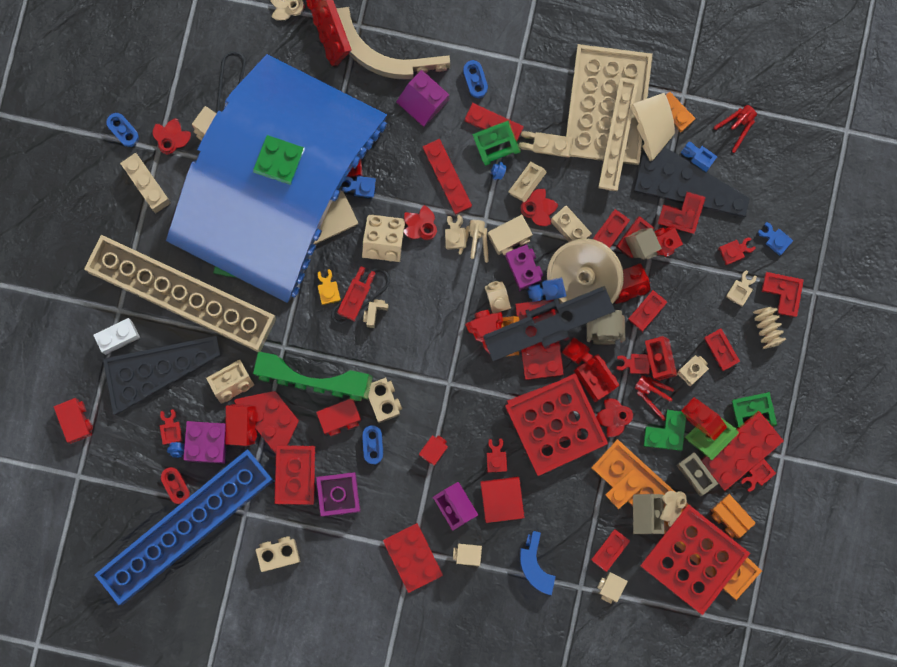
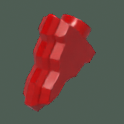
M484 310L474 314L475 319L465 323L468 332L472 333L477 341L482 342L484 349L489 353L483 336L500 329L503 317L502 312L490 314L489 310Z

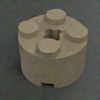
M615 310L613 313L586 323L587 342L589 343L593 340V343L597 345L615 344V340L620 339V343L626 340L625 316L622 315L621 310Z

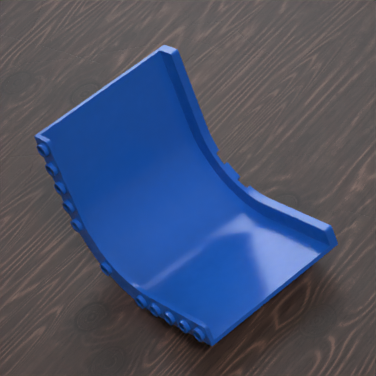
M267 54L225 100L226 104L223 112H217L197 149L201 152L197 160L191 163L166 241L288 303L292 297L295 298L300 290L297 286L301 284L305 277L303 271L309 266L311 259L308 257L313 254L316 248L314 242L321 235L322 230H320V227L332 201L336 202L340 194L338 190L352 167H357L360 159H363L367 150H370L373 142H376L380 133L384 132L387 126L385 122L387 114ZM267 135L304 147L302 158L291 185L253 173Z

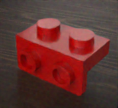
M641 263L623 270V286L615 304L626 302L631 298L651 291L649 278Z
M599 354L593 357L596 362L592 367L584 363L574 370L594 402H597L619 387L616 377L610 372Z

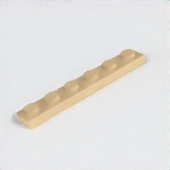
M620 77L598 187L600 189L615 192L618 190L633 114L630 107L635 103L638 80Z

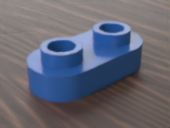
M468 61L464 65L463 73L469 92L475 98H482L488 90L482 66L477 61ZM475 69L476 73L471 74L469 71ZM479 86L482 88V90L480 92L475 91V87Z
M113 113L107 118L108 128L124 146L132 147L138 143L139 135L122 114ZM116 121H120V125L118 127L114 126V123ZM128 135H132V136H133L132 140H129V141H128V140L126 139L127 136H128Z
M371 425L363 431V451L365 460L373 465L380 463L383 459V442L381 430L377 426ZM371 432L376 434L375 439L369 438ZM373 451L377 452V457L371 458L370 453Z

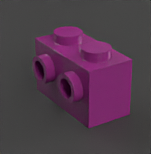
M524 245L506 253L505 257L519 291L531 285L541 283L543 273L540 266L536 267L534 259H536L532 248L529 249L528 245Z
M459 482L433 497L452 530L478 516Z

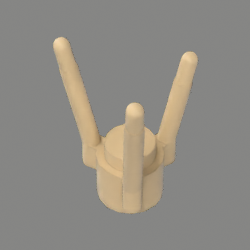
M470 220V225L466 226V242L470 234L473 237L471 259H474L477 238H481L482 235L485 262L488 263L487 228H484L485 222ZM460 248L458 253L462 254L464 248Z

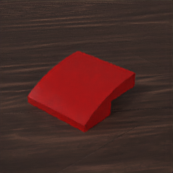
M519 477L481 482L486 523L524 518Z

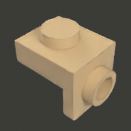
M494 281L485 286L492 313L511 309L503 282Z
M383 300L369 302L368 311H364L363 322H367V327L375 328L377 309L388 311L389 305L385 304Z

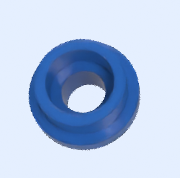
M499 161L493 165L491 174L494 180H501L506 171V166L503 165V162Z
M178 442L170 443L167 452L172 457H182L185 444Z

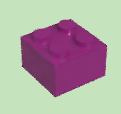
M187 421L184 460L187 462L225 464L227 445L225 444L226 424Z
M355 472L316 477L320 514L322 517L361 512Z

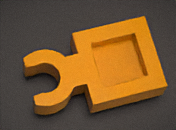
M330 269L328 270L329 275L327 278H323L321 272H318V278L323 282V285H318L322 305L341 301L337 282H331L332 272Z

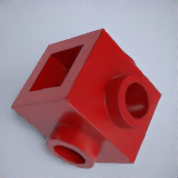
M674 227L660 228L654 231L662 248L656 251L657 255L667 257L675 252L674 249L683 245Z

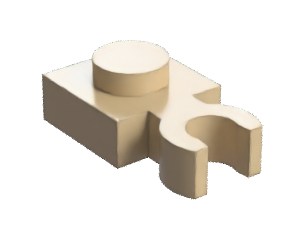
M460 215L457 216L458 220L456 223L452 222L451 216L447 217L450 229H445L446 249L466 248V229L460 228L463 223V218Z
M747 270L741 275V282L736 280L726 295L728 299L741 307L753 290L748 286L753 284L757 276H754L752 280H747Z

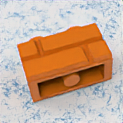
M730 494L726 495L711 509L713 513L711 517L718 524L722 523L726 527L724 531L731 538L739 539L755 525V521Z

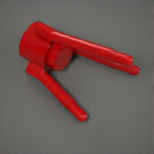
M746 105L743 109L739 108L734 114L714 126V129L717 130L735 117L738 120L731 127L732 129H735L740 123L743 125L747 124L732 150L733 153L736 152L750 127L755 123L754 118L757 116V112L751 106Z
M642 376L635 386V389L638 390L637 394L665 421V416L645 393L649 395L653 391L671 402V397L654 386L656 385L671 392L674 391V388L657 382L649 376L647 378Z

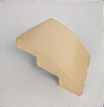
M665 93L639 101L630 107L639 123L637 129L645 142L642 147L650 161H653L675 134L674 119Z

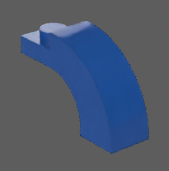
M532 531V535L528 534L526 546H529V549L521 548L520 550L521 568L526 579L534 588L542 593L552 595L556 576L545 573L539 567L536 554L541 533Z

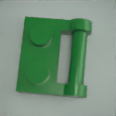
M509 120L472 134L485 166L491 164V161L512 153L517 154L521 152ZM510 141L511 146L487 154L486 149Z
M770 392L731 400L737 428L743 424L742 418L753 416L758 411L761 414L767 413L768 418L766 420L772 427L777 426Z

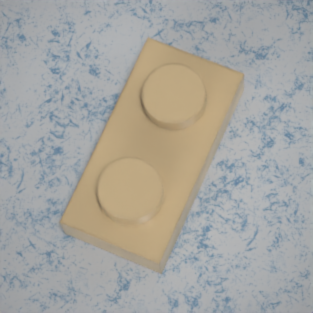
M530 162L508 192L515 198L525 202L547 172L544 168Z

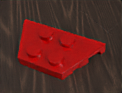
M276 391L234 400L236 404L256 405L257 420L255 421V428L275 454L276 445H288L299 420Z

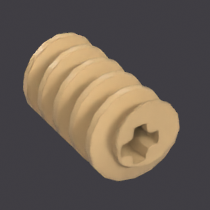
M767 307L753 312L754 314H759L755 317V321H761L757 325V328L763 329L759 332V335L765 336L761 339V343H767L763 349L778 346L786 340V338L779 337L784 331L777 330L782 324L775 323V320L780 318L777 315H773L777 308Z

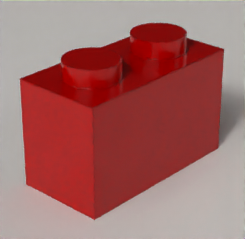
M661 336L645 341L653 378L663 380L677 376L669 339Z
M695 397L681 410L693 426L714 441L727 428L719 414Z
M74 398L53 406L67 443L72 444L92 436L91 430H93V426L89 419L86 420L84 415L86 408L83 401Z
M352 399L316 412L324 434H329L330 437L341 433L340 429L347 427L349 430L359 426L358 422H361Z
M232 404L226 406L225 444L241 446L255 444L257 438L255 421L257 420L256 405Z

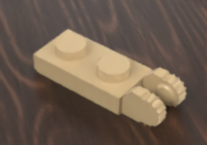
M526 131L521 132L522 137L534 139L533 145L524 142L519 143L521 149L531 150L535 153L570 157L574 140L572 137L538 132L536 134Z

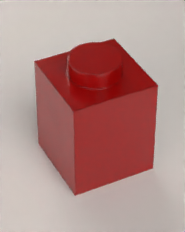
M432 435L419 453V456L435 466L448 449V446L445 445L447 441L439 435L437 437Z

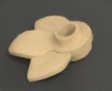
M271 0V3L276 7L272 14V18L275 20H287L291 15H300L304 10L303 0Z
M668 491L662 497L666 506L660 519L668 521L669 527L672 526L686 505V495L683 492Z

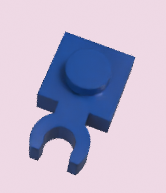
M356 176L355 181H353L352 178L346 177L344 181L349 183V187H342L341 191L349 192L354 190V196L373 198L376 178Z
M766 222L764 226L768 229V232L764 233L762 230H759L757 233L763 238H768L769 240L765 244L780 256L793 240L780 229L774 232L772 225Z

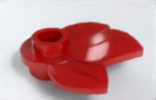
M177 118L169 121L165 127L155 124L153 128V136L158 141L159 150L167 155L175 152L176 148L184 147L191 137L190 132L181 130V125ZM171 143L170 148H165L164 145Z
M545 189L533 191L530 198L521 204V213L525 217L531 218L539 226L551 225L548 215H551L558 208V204L555 201L545 198ZM532 206L534 210L528 212L526 208Z
M424 205L419 214L404 213V221L408 227L403 233L411 239L423 238L430 240L434 238L437 228L434 224L435 216L433 212ZM424 229H429L430 233H425Z
M616 399L604 400L606 409L600 411L596 418L600 425L607 426V437H615L623 433L625 425L631 423L633 412L629 407L622 406ZM622 412L626 413L625 419L620 418Z

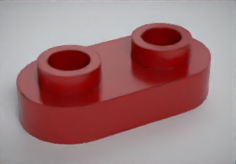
M172 467L166 468L161 474V481L171 500L176 504H181L190 497V491L177 469ZM170 474L175 475V479L173 481H169L168 479ZM179 491L184 493L182 498L177 497Z

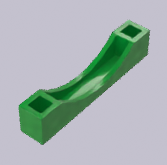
M259 351L253 372L254 375L259 377L258 380L270 382V379L277 380V384L288 386V383L295 384V388L306 390V387L313 388L314 392L322 394L325 391L332 392L331 395L342 398L343 394L349 395L350 399L355 401H361L362 398L368 399L373 378L369 374L351 370L332 378H309L294 372L281 357Z

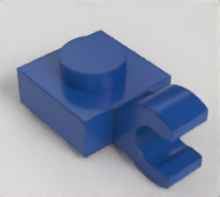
M690 141L681 151V154L685 157H693L691 162L705 172L708 171L717 158L715 154L705 147L701 146L699 149Z

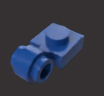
M562 277L543 281V287H540V284L531 285L528 290L529 298L532 299V302L543 300L544 294L546 301L567 296Z

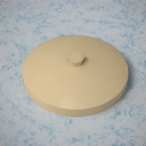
M586 238L570 241L554 253L548 265L547 280L561 277L563 279L567 296L558 298L560 304L603 286L606 287L613 304L622 290L623 270L616 254L599 241Z

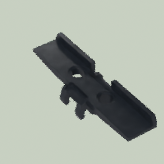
M603 286L561 304L558 298H555L554 301L531 311L528 309L525 311L527 318L485 334L483 338L492 360L495 361L540 342L547 349L550 347V344L562 339L564 341L569 340L567 331L613 313L615 309L606 287ZM553 309H558L559 314L534 323V317ZM569 311L572 313L573 318L570 322L562 320L563 312ZM529 326H534L537 330L536 335L533 337L526 335V329Z

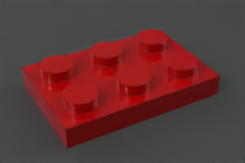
M276 445L274 504L314 505L315 446Z
M418 523L383 540L408 593L443 576Z

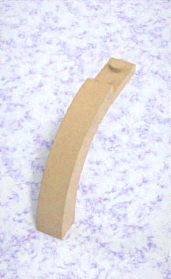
M349 7L336 8L352 49L349 55L366 69L393 79H413V72L416 71L419 73L422 70L427 73L428 70L435 69L441 72L450 68V56L401 60L389 58L374 51L357 34L350 17Z

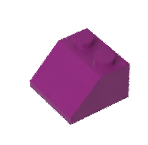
M421 70L408 83L396 103L425 127L449 101V94Z

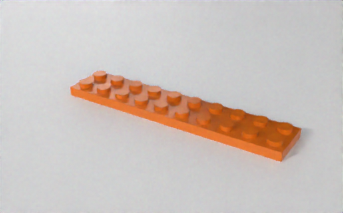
M618 439L591 467L612 488L634 468L647 482L634 495H665L668 491H674ZM633 496L628 500V502H629L632 506H633ZM664 521L665 534L667 530L670 528L668 525V521ZM690 526L687 528L686 534L688 537L693 538L696 536L697 530L695 527ZM707 538L704 539L702 547L705 550L711 549L712 541ZM682 542L675 543L682 552L685 550V545ZM720 551L717 554V558L720 562H725L728 555L725 551ZM692 554L690 556V559L698 565L700 563L699 555ZM747 557L723 589L737 600L762 570ZM708 566L705 573L712 578L715 576L716 570L714 567Z

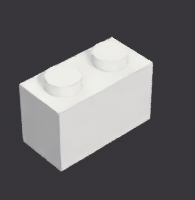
M129 318L94 334L101 352L105 355L140 338L133 322Z

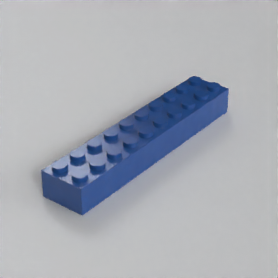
M247 449L98 571L95 576L118 605L125 604L274 480Z

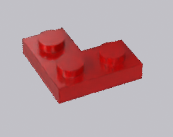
M686 192L682 209L663 205L658 224L695 234L705 196Z
M766 272L762 292L780 295L777 314L796 318L804 280Z

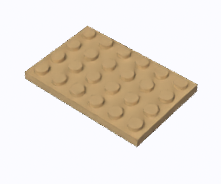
M578 44L566 137L574 139L571 157L604 161L620 77L639 81L635 103L647 99L652 63L651 53ZM634 113L632 114L623 163L639 165L642 137L637 129L639 123Z

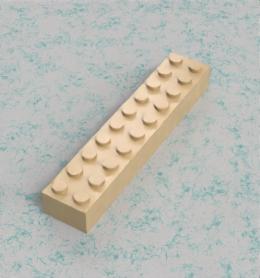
M103 235L100 236L84 268L88 273L257 352H261L276 321L275 315Z

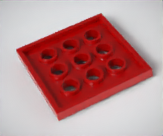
M576 373L505 405L537 476L608 444ZM563 394L570 395L571 403L568 405L563 404L560 397ZM545 402H551L554 405L552 412L547 413L543 410ZM528 410L535 411L536 419L533 421L527 420L525 413ZM572 411L577 412L580 416L579 421H570L569 413ZM558 419L562 422L560 430H554L551 427L553 420ZM535 428H542L545 432L544 437L536 438L533 434ZM579 429L587 431L588 437L585 440L577 437ZM562 437L569 438L570 446L567 448L561 447L559 440ZM543 446H551L553 453L550 456L543 455Z
M688 504L640 566L703 615L750 553ZM690 526L695 527L697 530V534L693 538L688 537L686 534V530ZM706 538L712 541V547L709 550H705L702 547V541ZM676 542H682L685 545V550L682 553L675 551L674 545ZM720 551H725L728 555L725 562H720L717 558V554ZM692 554L699 555L700 563L698 565L690 563V556ZM665 557L672 559L673 565L671 568L667 569L662 565ZM708 566H712L716 570V574L712 578L707 577L705 574ZM681 569H685L688 572V578L685 581H681L678 578V572ZM698 581L704 585V590L701 593H696L693 589V585Z

